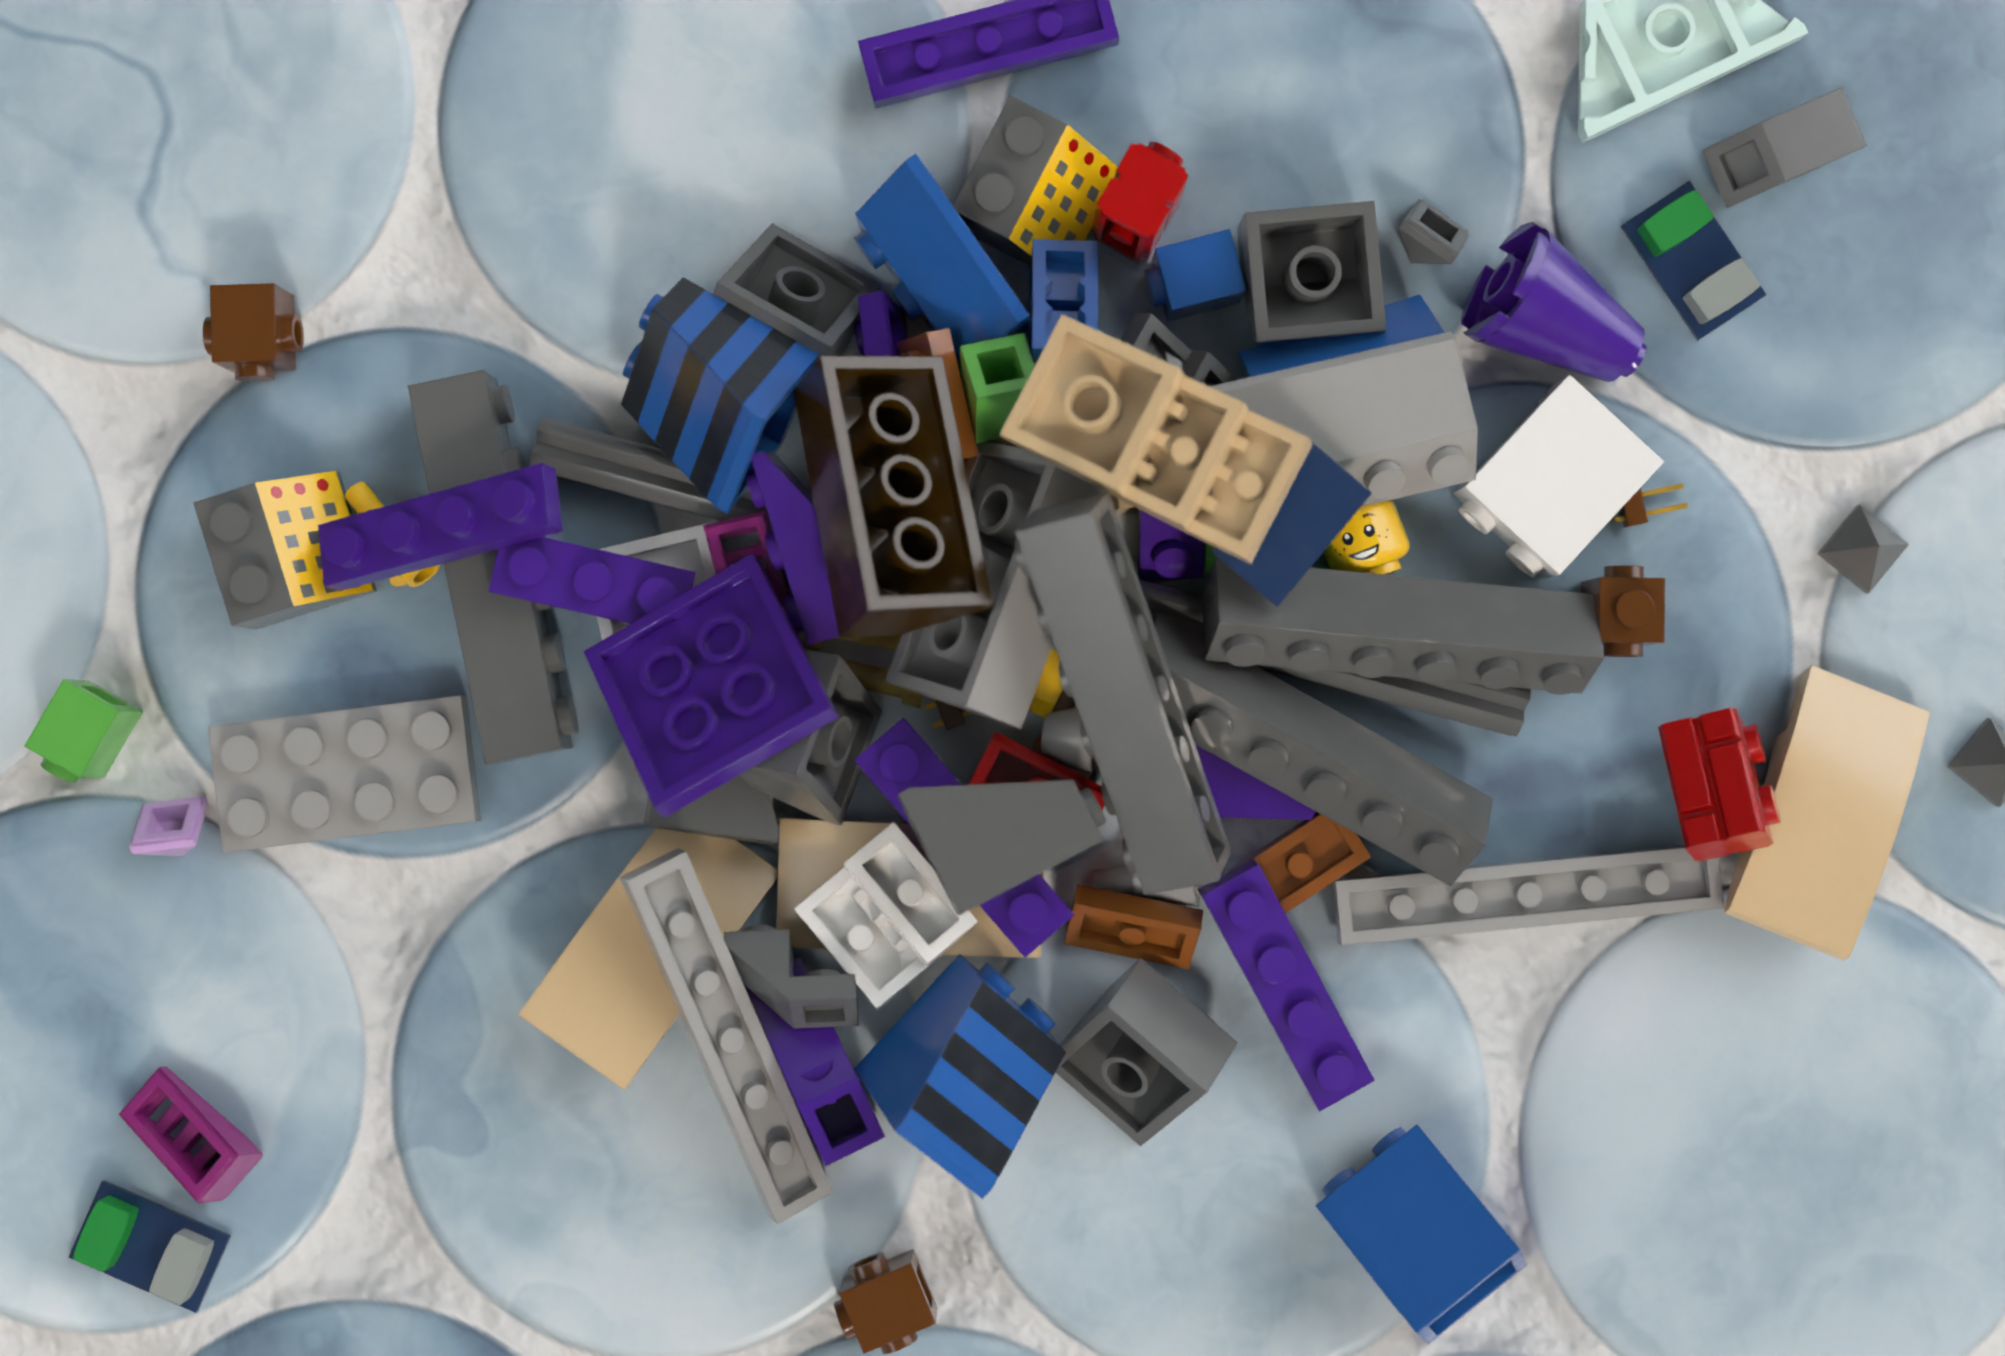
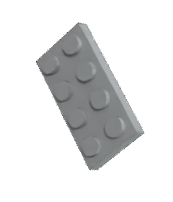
M459 695L208 726L222 853L481 821L467 696Z

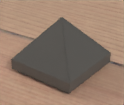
M1423 199L1416 201L1399 227L1410 262L1415 264H1452L1470 235L1469 231Z
M1856 505L1817 554L1867 594L1872 591L1909 544L1863 506Z
M1986 718L1947 767L1996 807H2001L2005 802V729L1991 718Z

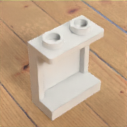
M1570 374L1554 383L1538 400L1537 403L1539 405L1476 471V480L1461 484L1453 493L1463 503L1459 508V512L1465 520L1483 534H1488L1492 530L1510 547L1505 552L1508 559L1523 573L1532 578L1537 574L1545 579L1560 575L1664 463L1654 451Z

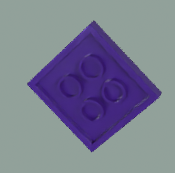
M753 553L583 651L653 807L665 818L839 718L762 564Z

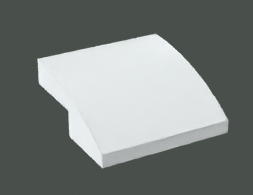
M894 822L845 861L843 869L794 908L798 916L847 974H855L857 987L877 1011L933 964L978 922L969 911L961 915L956 914L934 869Z

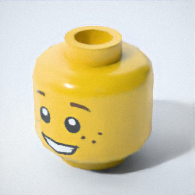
M1393 500L1362 505L1323 552L1329 569L1390 575L1402 569L1399 560L1408 553L1410 544Z

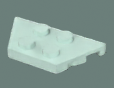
M1584 0L1579 6V139L1581 143L1589 141L1799 41L1808 31L1804 23L1796 17L1789 22L1762 0Z

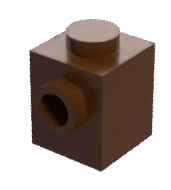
M275 283L210 285L211 317H206L203 322V342L207 353L212 355V363L235 372V379L245 382L275 380V371L296 370V352H301L303 349L304 331L300 316L294 314L293 294Z
M1615 565L1604 567V577L1580 582V593L1594 594L1604 657H1643V646L1665 642V578H1644V566Z
M914 1249L886 1260L884 1253H877L852 1264L848 1268L850 1275L844 1277L839 1291L841 1299L834 1302L835 1312L844 1335L847 1339L857 1336L863 1354L879 1347L883 1354L903 1349L918 1339L917 1331L936 1324L938 1307Z

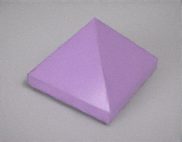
M192 797L143 804L129 845L131 853L184 856L197 844L208 805L206 797Z

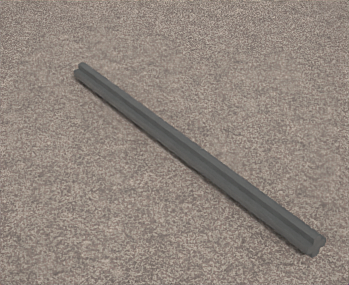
M546 417L541 420L538 426L536 443L530 455V466L544 463L556 469L557 477L719 521L767 510L766 506L756 508L749 488L728 514L719 510L660 448ZM1139 579L1152 620L1160 612L1204 637L1202 596ZM1255 665L1266 670L1509 736H1517L1524 723V711L1530 701L1531 689L1523 688L1490 689L1484 685L1455 682L1431 684L1420 679L1388 676L1365 678L1354 673L1320 670L1316 672H1300L1293 668Z

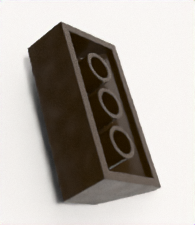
M820 356L795 387L793 393L839 638L902 635L991 607L993 601L943 357Z

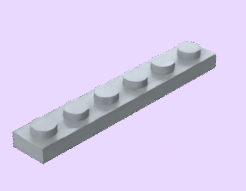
M1685 846L1470 866L1463 871L1452 886L1424 871L1337 879L1332 883L1337 937L1340 945L1725 908L1720 859L1694 861L1685 849Z
M677 848L619 878L768 1216L775 1223L779 1224L833 1193V1190L686 851Z

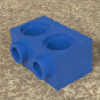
M1033 239L1029 279V350L1034 365H1036L1061 315H1065L1098 330V241Z

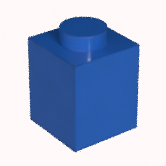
M1230 229L1155 248L1151 261L1153 268L1144 270L1151 304L1153 307L1163 305L1167 322L1240 303L1247 291Z

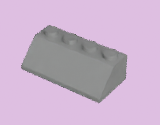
M1451 331L1209 386L1246 403L1250 411L1309 437L1314 444L1372 492L1363 505L1376 504L1476 480L1478 428L1456 338Z
M982 442L976 444L979 456L968 458L965 469L993 605L983 611L902 634L885 681L975 715L1022 729L1054 641L1052 636L1048 637L1045 635L1040 626L1037 615L1038 596L1031 576L1025 575L1017 562L1015 531L1034 510L1095 495L1104 491L1023 448Z

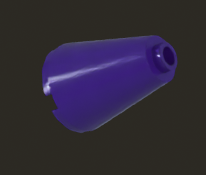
M1529 222L1521 225L1504 240L1499 249L1508 253V255L1496 270L1485 265L1467 297L1461 315V325L1468 328V330L1463 333L1475 342L1605 382H1612L1620 376L1628 377L1641 364L1647 347L1643 343L1644 328L1547 229L1540 227L1534 222Z

